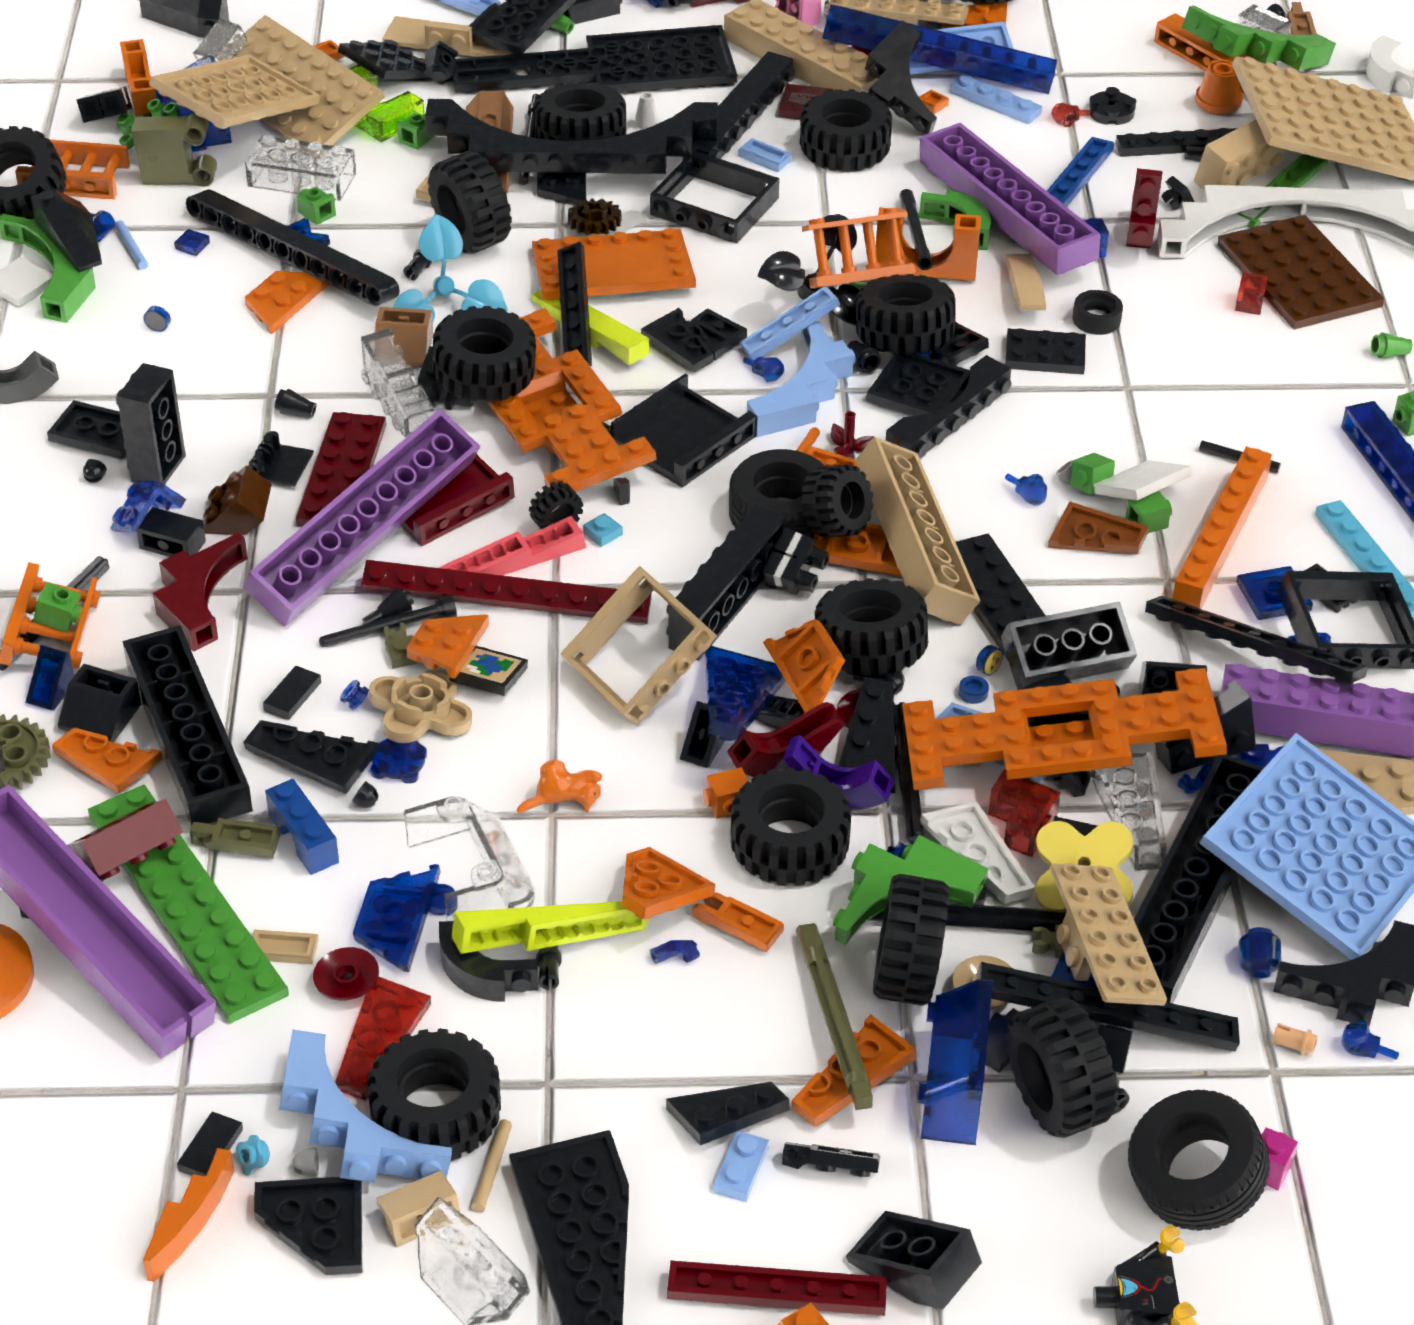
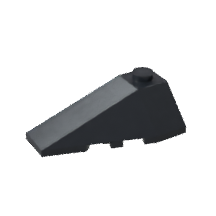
M55 189L42 191L40 194L30 197L35 223L79 273L102 265L92 214L80 201Z

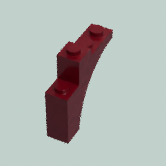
M1137 168L1126 246L1151 249L1163 171Z
M239 532L191 556L183 550L159 562L162 583L165 587L152 593L156 615L169 628L181 625L190 649L193 652L218 640L216 619L208 609V603L218 582L231 569L248 559L245 538Z

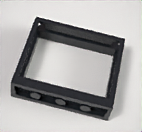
M693 150L692 157L687 156L650 194V215L737 244L779 199L780 178ZM694 178L756 197L736 219L674 199Z
M1286 570L1277 593L1297 642L1320 650H1326L1328 653L1368 666L1367 668L1414 669V620L1393 573ZM1304 599L1378 601L1397 644L1322 643Z

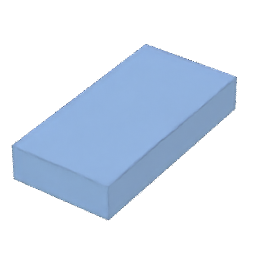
M751 138L738 149L739 157L776 172L782 170L792 161L791 153Z

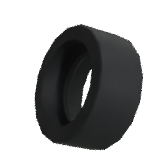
M1088 290L1082 292L1076 297L1072 315L1074 325L1089 334L1104 335L1114 332L1120 327L1123 304L1121 299L1108 291ZM1088 310H1102V311H1105V312H1107V313H1109V314H1106V315H1097V314H1092V313L1087 312V311H1088Z

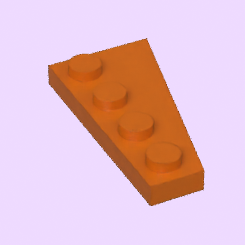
M871 1014L864 1020L863 1028L858 1033L853 1032L871 1084V1089L917 1058L915 1047ZM835 1053L828 1060V1066L823 1072H817L792 1099L793 1110L815 1128L853 1102L851 1095L848 1093Z

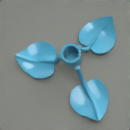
M434 215L419 237V249L426 259L434 262L442 261L440 276L434 279L433 291L426 299H424L421 291L410 289L403 292L397 298L393 308L432 310V320L434 322L435 311L428 303L437 294L449 296L455 293L465 297L461 305L462 310H467L471 306H476V308L491 306L493 309L503 308L507 312L508 307L500 288L490 280L479 279L472 282L468 287V293L455 288L452 278L445 274L446 259H456L461 255L463 240L453 223L443 216Z

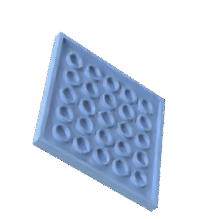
M1297 733L1285 744L1199 842L1351 960L1364 955L1414 893V821Z

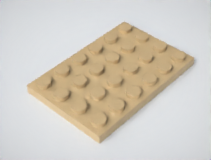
M251 55L151 76L149 86L158 90L159 94L170 97L179 106L187 107L195 112L196 116L209 120L215 127L221 129L237 124L242 125L245 122L260 120L269 116H276L285 112H292L301 108H308L309 106L319 104L320 95Z

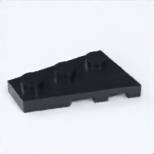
M773 1082L666 1098V1110L700 1146L790 1110L789 1098Z

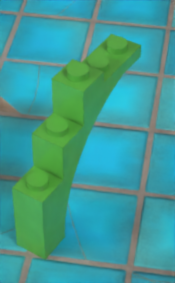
M1195 5L1189 6L1182 25L1183 29L1212 43L1214 49L1229 57L1247 54L1265 64L1267 62L1281 61L1298 71L1328 65L1336 45L1335 42L1319 34L1288 35L1247 27L1212 15Z
M3 213L0 216L2 240L24 244L34 249L54 269L48 287L40 296L43 317L68 323L96 289L93 268L79 273L35 223V220Z

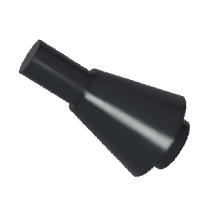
M396 587L377 607V610L362 618V622L367 624L413 611L411 605L414 604V600L406 589L401 590L399 587Z

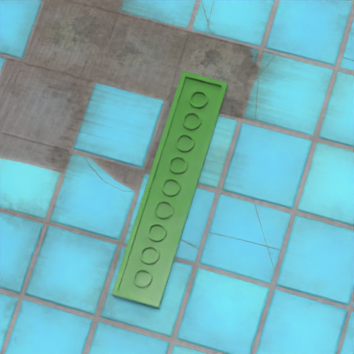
M143 784L94 805L87 810L89 818L95 827L99 829L156 800L146 785ZM181 835L174 837L176 840L175 844L159 851L158 847L147 851L149 857L141 862L131 865L128 861L122 864L209 995L216 1001V1005L229 1024L289 996L288 987Z

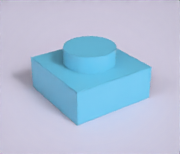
M602 513L583 525V533L603 547L623 535V526L606 513Z

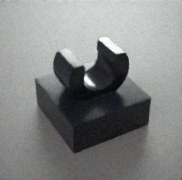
M1173 175L1165 181L1169 190L1163 192L1161 198L1164 203L1173 199L1169 202L1173 210L1177 209L1182 202H1195L1188 187Z
M1090 770L1062 773L1060 777H1054L1053 782L1059 790L1068 788L1073 797L1085 796L1092 774Z

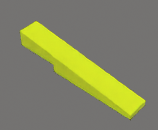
M541 290L531 294L532 301L541 308H546L549 314L562 323L560 299L543 300ZM588 305L591 345L594 348L604 346L628 365L649 355L648 337Z
M622 901L455 912L451 937L461 954L522 943L527 951L646 930L648 919L635 916L633 912L622 906Z

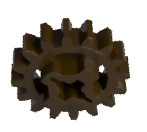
M591 198L590 201L581 200V204L574 203L573 207L568 208L567 213L570 229H576L577 233L583 232L586 236L592 233L607 235L609 230L616 231V227L621 226L622 211L619 209V205H613V201L606 202L602 198L598 201H595L594 198Z

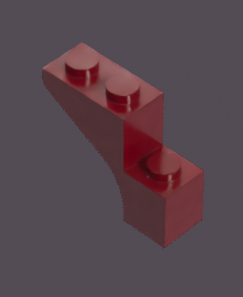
M824 702L774 731L754 733L745 730L728 749L727 753L736 768L742 767L745 775L755 777L760 773L766 775L769 770L775 769L783 760L792 737L800 734L820 754L845 726V722L833 704Z

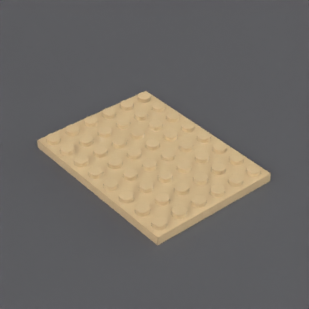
M1235 56L1232 62L1233 69L1267 145L1414 181V122L1400 96L1383 94L1376 89H1363L1356 84L1340 83L1333 78L1329 80L1320 78L1313 73L1304 74L1293 68H1281L1270 62L1266 64L1257 62L1250 57L1242 58Z

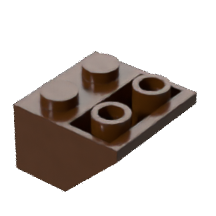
M247 465L238 472H232L225 483L220 487L215 486L208 495V507L203 514L205 533L234 535L239 532L241 535L248 534L264 521L272 484Z

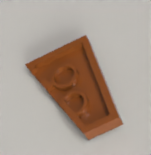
M1069 501L1048 541V548L1138 554L1148 535L1149 526Z

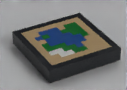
M476 645L457 677H449V681L505 696L527 670L528 659Z

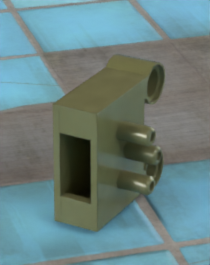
M195 113L189 116L136 117L131 132L143 185L197 184L203 187L211 185L217 169L216 159L210 155L203 154L194 160L191 145H200L204 142L209 121L196 116Z

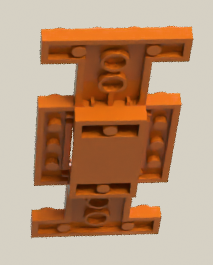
M546 308L520 317L519 319L523 318L529 324L535 334L536 357L534 377L530 384L514 397L510 395L507 400L503 401L497 399L488 403V405L522 453L545 446L550 454L555 453L565 466L562 469L544 475L545 485L549 488L551 482L558 484V481H563L564 484H569L577 492L657 460L656 451L644 436L619 446L603 426V422L621 416L622 409L579 351L576 349L552 358L537 337L557 330L556 321ZM565 382L568 384V386L571 388V390L574 392V394L577 396V398L580 400L582 404L576 403V401L567 391Z
M1205 668L1176 671L1175 683L1178 691H1163L1153 694L1131 695L1118 698L1114 679H1100L1091 682L1067 683L1057 686L1035 687L1014 691L1006 690L993 693L995 712L935 719L932 700L902 704L914 790L945 787L943 767L1003 760L1007 780L1131 766L1133 764L1130 745L1190 738L1195 758L1227 755V744ZM1088 711L1089 720L1072 721L1051 725L1043 724L1029 727L1028 724L1029 717Z

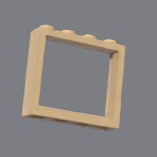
M639 565L560 654L630 721L638 725L642 719L649 715L651 709L658 701L669 693L671 687L690 669L693 662L702 652L710 647L717 635ZM654 590L695 628L629 702L626 703L587 664Z

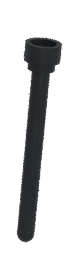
M449 594L439 597V600L435 601L434 605L321 636L318 642L321 647H328L384 631V626L392 629L399 627V623L402 622L407 625L438 616V618L457 617V610L453 597Z

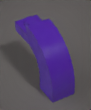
M800 734L790 739L783 758L787 765L794 767L796 771H803V769L811 770L816 776L820 773L827 777L829 783L834 782L841 789V793L847 797L850 809H866L886 803L894 779L876 760L858 767H841L826 761Z

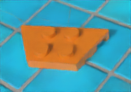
M1004 1L1000 4L979 3L965 6L969 7V13L964 25L937 23L942 25L941 29L1005 22L1006 24L1008 2ZM926 21L930 25L934 23L932 21Z
M275 271L244 297L245 305L251 312L255 313L256 318L260 322L263 321L267 325L268 332L273 334L329 284L305 272Z
M867 523L866 529L861 530L860 534L854 536L820 537L819 534H814L813 539L816 541V547L828 552V563L902 577L881 525Z
M480 614L424 620L406 647L407 658L423 663L426 667L433 670L437 669L438 666L447 669L448 677L456 678L489 626V615Z
M813 619L804 623L799 628L794 627L785 631V636L780 639L773 640L768 638L763 641V644L804 712L806 713L823 703L845 662L844 657L823 624Z

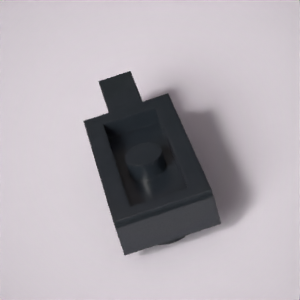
M785 1142L782 1165L799 1169L803 1165L810 1163L816 1164L815 1169L820 1171L836 1172L837 1167L850 1169V1174L854 1176L870 1177L871 1172L878 1173L881 1155L879 1153L818 1144L806 1145Z

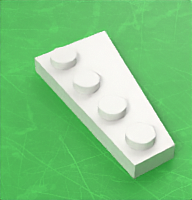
M977 801L921 814L920 824L944 847L988 868L985 886L1004 904L1033 896L1034 886Z

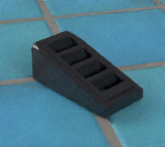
M759 693L744 711L745 716L776 729L805 713L796 699ZM761 704L765 705L763 709H758Z

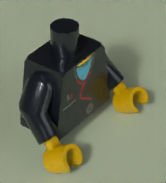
M1166 1226L1160 1233L1161 1243L1155 1241L1136 1255L1115 1266L1111 1286L1093 1287L1094 1308H1115L1117 1325H1197L1192 1317L1197 1314L1194 1307L1188 1302H1179L1172 1257L1166 1254L1167 1251L1178 1254L1184 1250L1185 1243L1181 1238L1173 1240L1181 1232L1175 1226Z

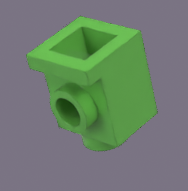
M414 113L405 121L399 120L397 122L398 140L401 144L418 150L435 137L427 136L425 114Z
M318 187L302 189L298 196H296L298 213L315 225L336 216L334 194H327Z

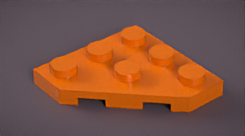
M646 847L626 854L622 906L639 918L650 919L666 911H674L678 907L697 903L702 899L714 896L716 884L657 850Z

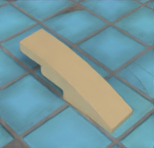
M1005 254V265L1009 270V282L1013 287L1012 297L1020 311L1046 310L1041 279L1031 254Z

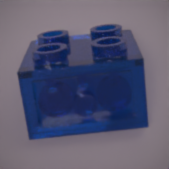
M137 481L128 489L126 494L128 498L124 505L119 507L112 517L114 522L110 528L117 532H136L150 507L163 508L165 510L170 508L181 509L187 499L160 481Z

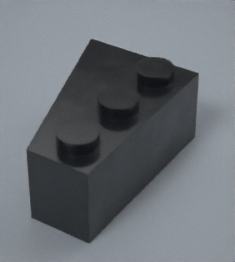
M1236 680L1227 685L1229 689L1214 697L1227 744V755L1229 756L1256 748L1251 696ZM1190 738L1155 742L1156 756L1171 775L1214 762L1217 757L1195 758Z

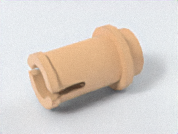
M1278 1023L1273 1034L1272 1043L1301 1051L1303 1056L1306 1053L1312 1055L1317 1045L1318 1036L1312 1034L1310 1029L1305 1032Z

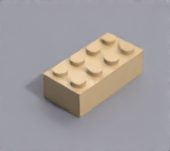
M1255 119L1206 145L1193 182L1203 190L1205 185H1244L1253 177H1258L1266 170L1277 167L1283 160L1282 155L1285 149L1267 145Z

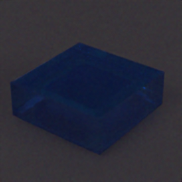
M187 229L174 242L175 249L197 256L210 243L209 235Z

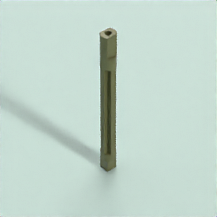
M815 923L799 925L796 928V935L848 1093L852 1097L855 1110L872 1108L873 1095L871 1084L818 927Z

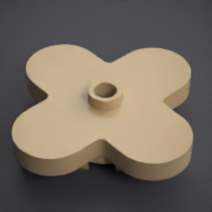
M431 669L420 673L416 678L406 679V675L399 678L382 676L370 683L369 701L377 709L386 712L383 717L382 731L391 741L411 743L418 740L429 729L444 735L457 736L466 733L472 725V710L465 703L454 699L457 695L458 683L449 681L446 670Z

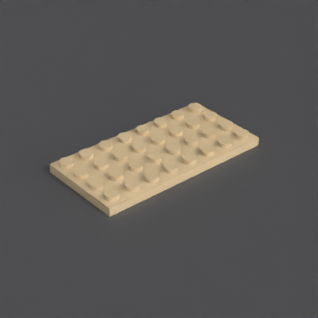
M267 15L259 19L211 62L251 55L319 94L320 99L317 105L259 120L316 160L385 98L382 90Z

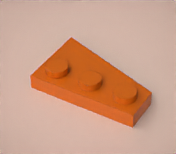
M75 727L52 744L54 754L117 794L121 793L163 760L162 751L153 748L150 751L137 748V744L127 741L124 745L108 741V736Z

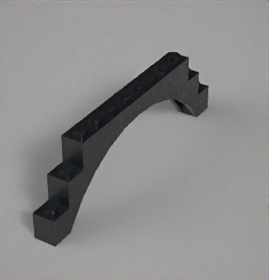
M428 99L425 122L427 136H447L448 154H461L466 151L478 153L489 162V165L496 172L666 174L667 156L692 157L693 139L717 140L718 102H693L673 117L649 128L626 135L597 140L562 141L514 134L493 127L470 115L453 99Z

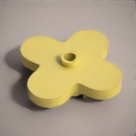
M1062 821L1050 822L1039 830L1036 838L1037 851L1039 856L1050 867H1052L1053 863L1110 867L1113 869L1128 907L1131 905L1133 886L1130 879L1119 869L1133 852V837L1125 825L1112 821L1104 822L1086 836L1079 833L1072 825ZM1049 868L1036 883V900L1042 909L1067 910L1051 868Z

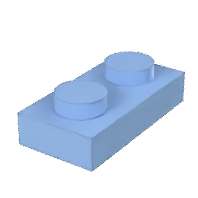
M736 1131L714 1182V1193L747 1202L769 1149V1139Z

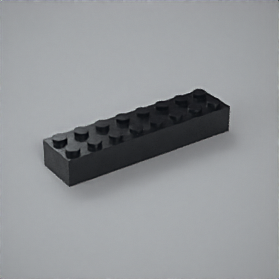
M181 625L122 641L130 676L138 681L141 703L159 748L162 751L190 825L192 826L193 822L211 824L212 822H217L218 818L228 819L252 812L249 784Z

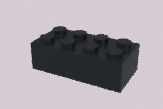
M142 363L136 372L132 373L126 385L118 391L116 404L119 407L120 426L124 436L123 446L126 449L127 469L130 471L131 482L162 489L186 457L174 373L172 369Z
M1120 601L1008 623L1001 635L1017 690H1022L1033 682L1058 674H1064L1070 680L1127 669L1137 657Z

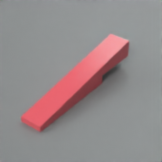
M569 516L525 537H522L520 532L517 531L438 568L506 575L586 549L587 547L583 531L573 517Z

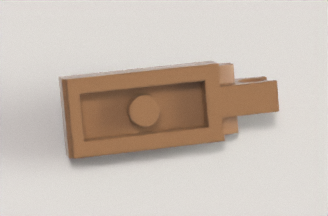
M1292 2L1291 11L1287 12L1286 18L1290 34H1317L1311 12L1303 11L1301 2Z

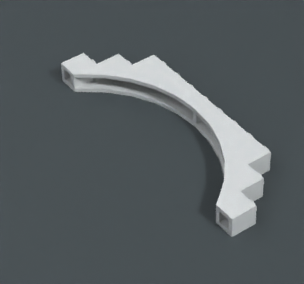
M1205 185L1202 202H1182L1180 220L1160 219L1157 235L1159 258H1185L1203 242L1223 232L1248 225L1250 220L1236 213L1243 211L1241 214L1254 219L1267 206H1272L1258 219L1260 220L1259 223L1286 220L1306 215L1311 221L1331 222L1359 228L1386 237L1414 251V209H1407L1403 191ZM1262 207L1261 210H1255V209H1253V208Z

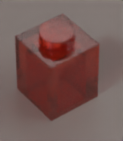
M1242 273L1235 311L1261 314L1268 276Z

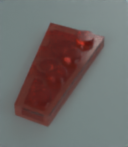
M382 977L378 978L375 986L365 994L335 1081L341 1092L367 1101V1080L369 1072L373 1069L375 1059L380 1054L384 1055V1049L392 1042L397 1044L400 1037L413 1033L432 1004L430 995Z

